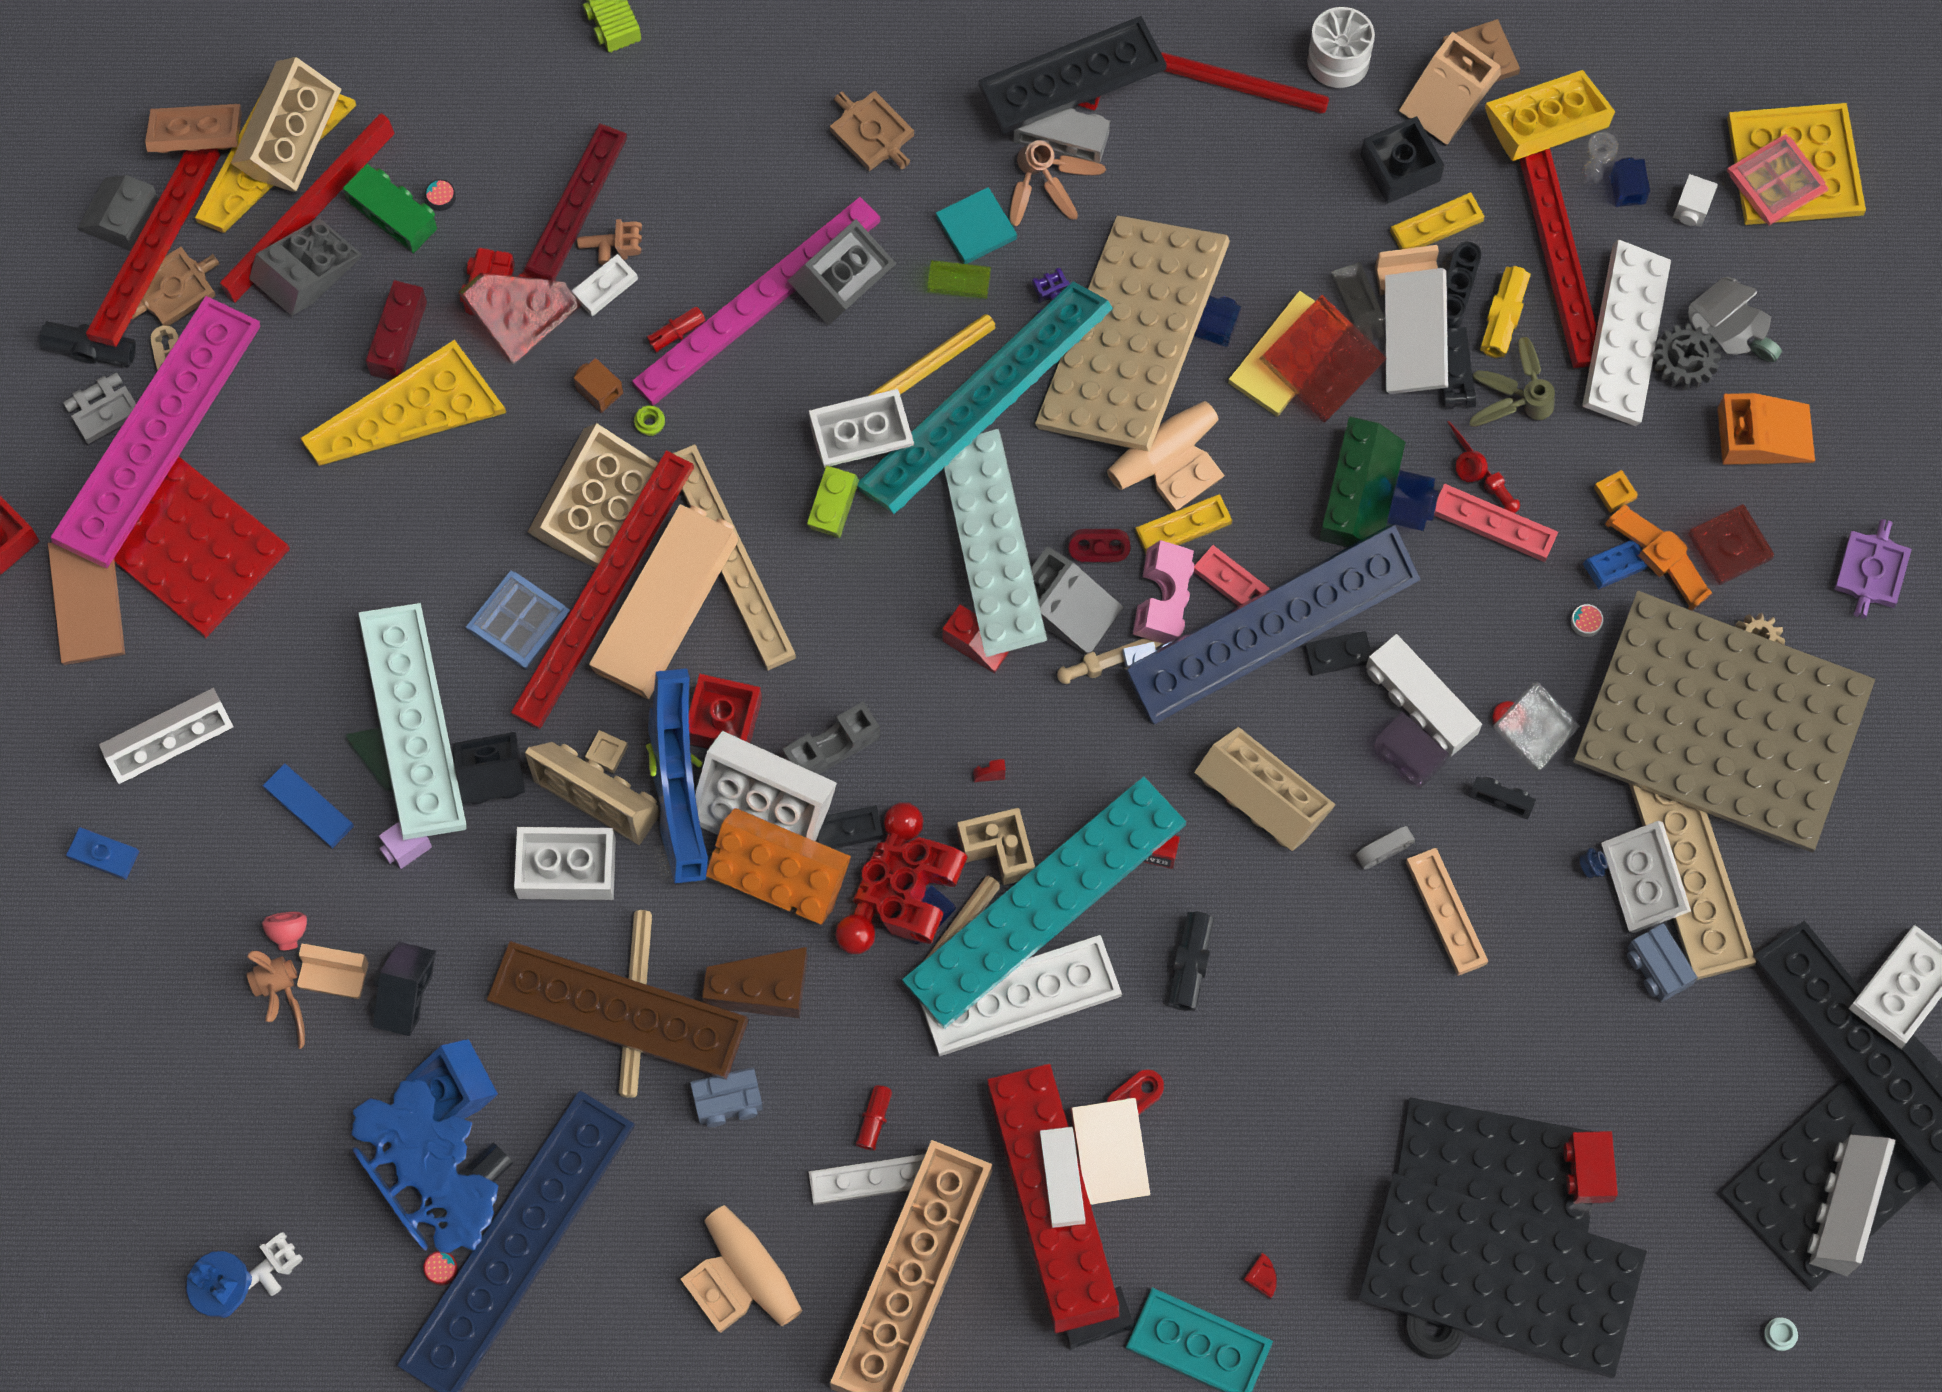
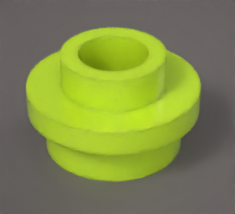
M644 406L635 414V427L643 435H656L665 425L664 414L655 406ZM649 418L655 420L653 425H646L644 422Z

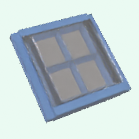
M511 570L472 618L466 629L526 670L571 611L565 605Z

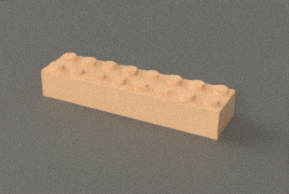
M931 1140L831 1379L830 1385L832 1390L837 1392H902L991 1176V1163Z

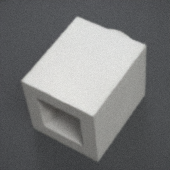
M1689 174L1673 218L1679 219L1685 225L1702 227L1718 184Z

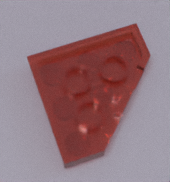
M480 273L458 292L507 360L513 364L581 306L565 282L558 280Z

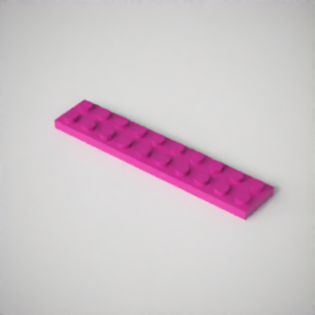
M206 296L52 534V543L106 569L109 567L260 329V321Z

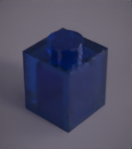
M1627 157L1615 161L1610 177L1616 207L1646 204L1650 187L1645 159Z

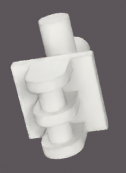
M284 1232L275 1236L267 1244L260 1246V1249L267 1258L249 1272L252 1276V1283L249 1289L260 1281L270 1296L275 1295L282 1288L270 1272L276 1269L278 1273L289 1275L292 1269L303 1260L300 1254L296 1255L294 1253L295 1247L293 1244L286 1242L287 1236Z

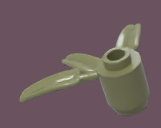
M1521 337L1519 339L1522 367L1525 375L1531 376L1532 380L1526 385L1524 391L1517 388V381L1494 372L1478 370L1472 376L1476 381L1507 395L1515 393L1524 398L1515 402L1511 398H1506L1482 409L1471 418L1470 426L1476 427L1512 414L1516 411V407L1524 405L1526 414L1534 420H1544L1553 413L1555 390L1550 382L1537 379L1536 374L1541 372V367L1535 348L1529 338Z

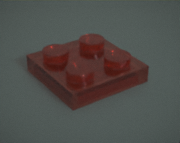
M1744 504L1691 529L1688 533L1719 585L1772 560L1775 556Z

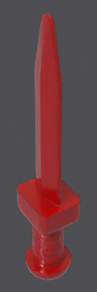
M1447 421L1448 425L1452 429L1453 433L1455 434L1459 442L1465 448V450L1467 452L1473 451V449L1470 447V445L1467 443L1464 437L1459 433V431L1452 425L1450 421ZM1487 469L1485 475L1487 479L1485 480L1484 488L1489 494H1495L1504 505V509L1516 513L1520 508L1519 500H1514L1505 488V480L1500 472L1492 475Z

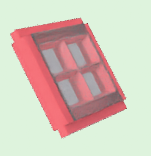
M1787 134L1727 169L1730 178L1763 221L1769 226L1824 194L1829 189L1825 185L1826 182Z

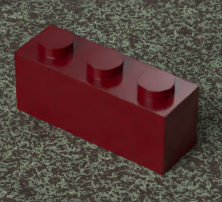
M396 280L393 281L366 359L371 376L391 381L404 372L427 305L423 287Z

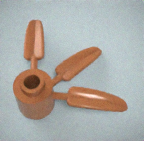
M1037 140L1026 145L1019 151L1017 156L1018 165L1026 174L1024 181L1018 182L1014 190L1010 207V223L1013 226L1020 224L1032 191V187L1029 185L1030 177L1040 172H1043L1047 179L1044 187L1053 202L1069 219H1077L1078 213L1059 179L1057 177L1052 178L1047 168L1054 164L1059 165V171L1065 173L1101 175L1106 171L1105 166L1093 161L1064 155L1059 159H1054V151L1045 141Z
M251 951L247 958L258 965L253 967V971L247 973V978L256 997L260 995L264 997L270 996L266 1021L273 1022L277 1017L279 998L275 993L285 990L296 1022L298 1048H303L305 1044L303 1017L298 1001L294 999L290 988L294 986L293 979L298 977L293 962L291 960L286 961L283 956L270 960L266 954L260 951Z

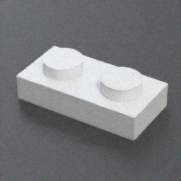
M617 254L571 291L572 296L591 316H594L636 282L638 277Z

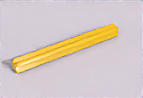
M984 314L868 396L898 389L901 395L995 329V322L988 314Z

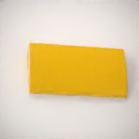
M1583 70L1487 102L1485 105L1492 128L1512 161L1608 128L1615 113V110Z

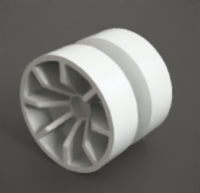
M1336 7L1326 10L1315 20L1307 63L1311 74L1319 82L1330 87L1344 88L1355 85L1365 77L1369 69L1375 32L1371 21L1363 13L1348 7Z

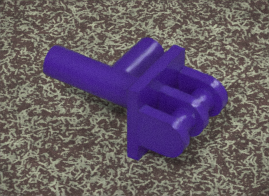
M1060 267L1055 269V273L1049 275L1047 272L1043 274V278L1039 280L1037 278L1032 279L1039 303L1048 299L1052 301L1070 285ZM1059 281L1060 284L1055 286L1054 283ZM1047 286L1048 289L1043 291L1042 288Z

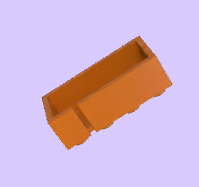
M734 808L722 823L715 844L717 848L712 853L706 876L790 911L795 907L797 908V915L822 925L834 909L851 856Z

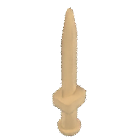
M1145 638L1097 656L1095 652H1091L1084 656L1082 663L1068 668L1062 666L1057 672V678L1063 684H1070V680L1085 674L1090 678L1101 676L1103 669L1124 662L1122 649L1154 642V646L1157 648L1163 643Z

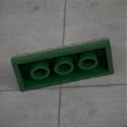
M1349 416L1319 541L1349 547L1386 527L1406 442L1380 423Z

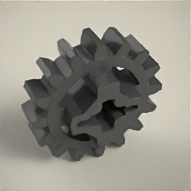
M1690 324L1686 325L1685 330H1681L1678 325H1675L1672 333L1666 330L1663 333L1662 339H1658L1655 346L1658 350H1655L1653 354V359L1659 360L1655 365V370L1664 371L1661 377L1662 380L1669 377L1673 379L1672 387H1675L1680 382L1683 389L1687 390L1689 383H1693L1697 389L1700 387L1702 380L1709 383L1712 374H1716L1719 367L1717 363L1721 359V354L1715 353L1718 350L1719 344L1710 343L1713 336L1711 333L1706 336L1701 334L1703 327L1699 326L1696 331H1692Z

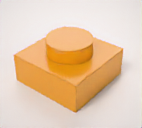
M1622 470L1597 482L1594 486L1595 491L1610 513L1636 500L1638 496Z

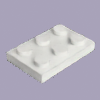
M1653 822L1601 843L1629 932L1635 933L1691 912L1663 822Z

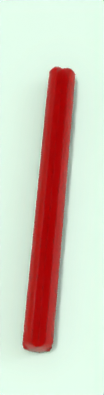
M1161 52L1167 64L1166 70H1164L1166 72L1319 113H1325L1327 110L1328 96Z

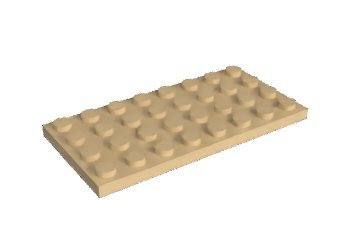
M1117 215L1088 290L1107 299L1113 309L1061 357L1035 422L1038 429L1150 452L1230 243L1227 235Z

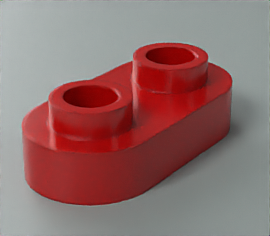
M1142 1070L1109 1096L1107 1102L1136 1098L1139 1116L1161 1098L1164 1090V1081L1157 1072ZM1144 1084H1150L1153 1087V1091L1145 1093L1141 1087Z

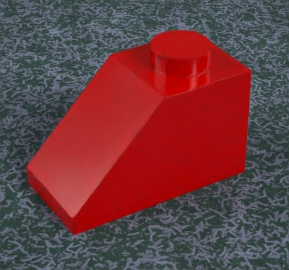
M960 604L943 627L944 643L994 674L1010 652L1007 651L986 657L977 616Z

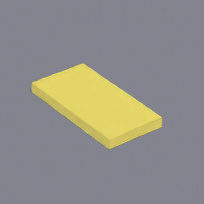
M1299 291L1229 378L1228 384L1278 417L1345 333L1349 324Z

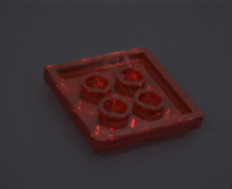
M1321 295L1259 359L1325 423L1387 358Z

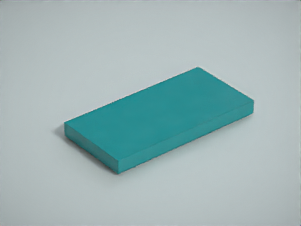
M1152 1287L1126 1349L1221 1392H1252L1273 1341Z

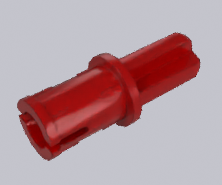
M694 307L675 320L669 319L667 325L646 336V338L657 353L678 338L682 340L683 335L704 323L705 317L698 307Z
M882 1085L874 1087L867 1111L862 1113L864 1121L858 1140L855 1143L856 1146L870 1151L876 1150L882 1125L887 1123L885 1115L892 1096L890 1088Z

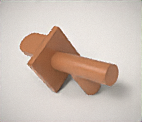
M616 219L615 234L578 237V248L599 247L598 263L600 265H604L610 260L611 246H615L622 259L626 260L628 256L641 254V247L638 246V243L642 241V236L639 234V231L642 230V224L639 222H622L621 219Z

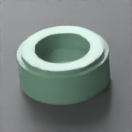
M1767 337L1762 341L1755 338L1750 345L1752 352L1767 362H1776L1782 353V349Z

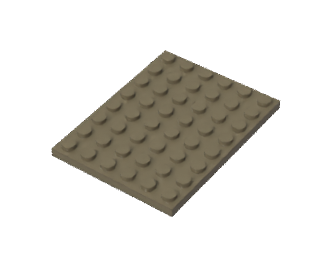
M1637 591L1573 763L1813 853L1876 679Z

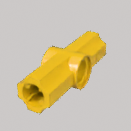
M1517 266L1506 267L1503 272L1498 294L1494 296L1487 318L1489 322L1480 348L1487 356L1505 358L1513 329H1516L1524 305L1522 300L1531 275L1524 268Z

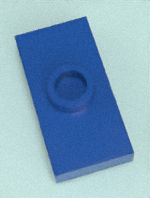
M1632 540L1587 558L1583 563L1598 589L1649 567L1638 556L1642 551L1641 547Z
M79 827L66 856L73 861L127 880L139 851L137 848Z

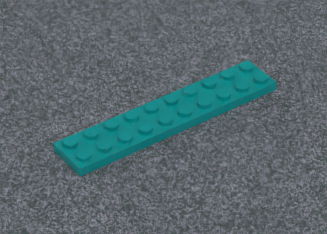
M1073 281L911 432L914 446L891 451L858 483L857 487L860 492L895 514L921 488L925 487L938 472L947 466L955 456L966 446L970 445L1020 395L1036 383L1085 334L1101 322L1113 309L1109 301Z
M1143 776L1036 866L1035 869L1029 872L903 978L904 985L936 1021L946 1029L1152 855L1155 850L1185 827L1186 821Z

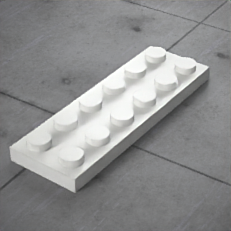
M1621 240L1613 243L1583 407L1633 426H1637L1642 422L1670 269V259Z
M1098 935L1029 958L946 1029L936 1021L922 1004L921 1006L940 1057L1119 998L1122 993L1102 937Z

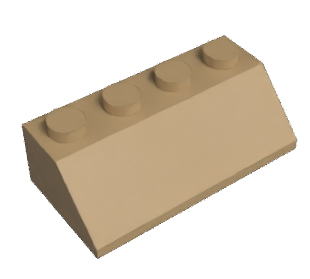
M297 57L276 61L231 164L255 180L292 192L297 191L341 92V88Z
M1239 727L1213 744L1194 772L1202 778L1205 785L1216 789L1226 797L1230 805L1242 810L1251 818L1255 825L1267 830L1280 845L1292 851L1305 842L1336 805Z

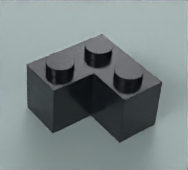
M398 942L394 951L387 953L383 968L379 967L374 978V986L378 987L377 995L373 997L370 1007V1013L374 1014V1028L407 1036L412 1034L420 1019L423 992L433 976L435 950Z

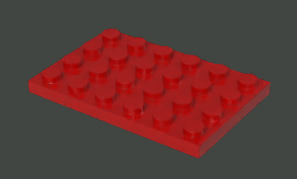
M178 456L117 552L114 561L120 569L204 638H207L284 557L290 548L287 543Z

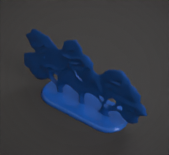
M423 1080L400 1082L394 1094V1103L392 1105L370 1098L355 1108L353 1115L356 1119L352 1124V1135L357 1140L371 1142L376 1147L375 1158L370 1161L359 1148H352L353 1152L418 1244L427 1251L428 1244L417 1228L419 1222H425L435 1227L434 1244L440 1252L450 1253L461 1246L475 1250L476 1246L482 1241L481 1231L492 1222L494 1214L493 1204L497 1199L498 1185L481 1175H458L456 1171V1165L466 1158L467 1146L464 1140L470 1134L472 1122L453 1115L440 1122L434 1121L433 1107L436 1099L433 1097L427 1083ZM390 1142L391 1147L384 1152L383 1145ZM393 1162L396 1165L398 1183L389 1188L376 1170L378 1165ZM406 1186H414L422 1196L420 1209L412 1214H407L395 1197ZM431 1197L432 1204L425 1206L427 1198ZM433 1208H444L447 1211V1215L434 1218L433 1213L427 1215L426 1212ZM447 1222L448 1225L446 1228L441 1229L437 1224Z

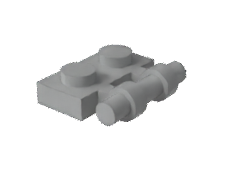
M117 372L107 378L102 376L96 380V384L84 391L80 389L72 393L73 397L63 402L68 412L78 407L81 408V411L72 415V418L88 444L122 426L136 405L126 386L114 392L113 388L123 383ZM102 394L106 396L92 405L88 403Z

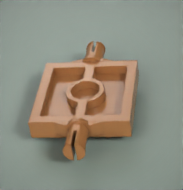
M843 91L835 96L834 101L844 110L841 118L830 125V132L869 172L883 160L889 158L900 169H904L905 166L909 165L910 159L900 151V148L914 136V130L876 91L855 103Z
M182 247L165 256L132 320L148 310L157 317L163 326H170L198 308L206 296L214 298L216 296L215 292L208 284L205 273L220 265L216 257L211 254L203 261L197 263L189 258Z

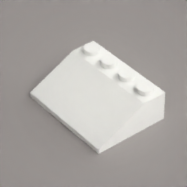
M722 731L707 751L695 794L700 826L719 835L723 821L734 808H737L816 841L830 807L837 783Z

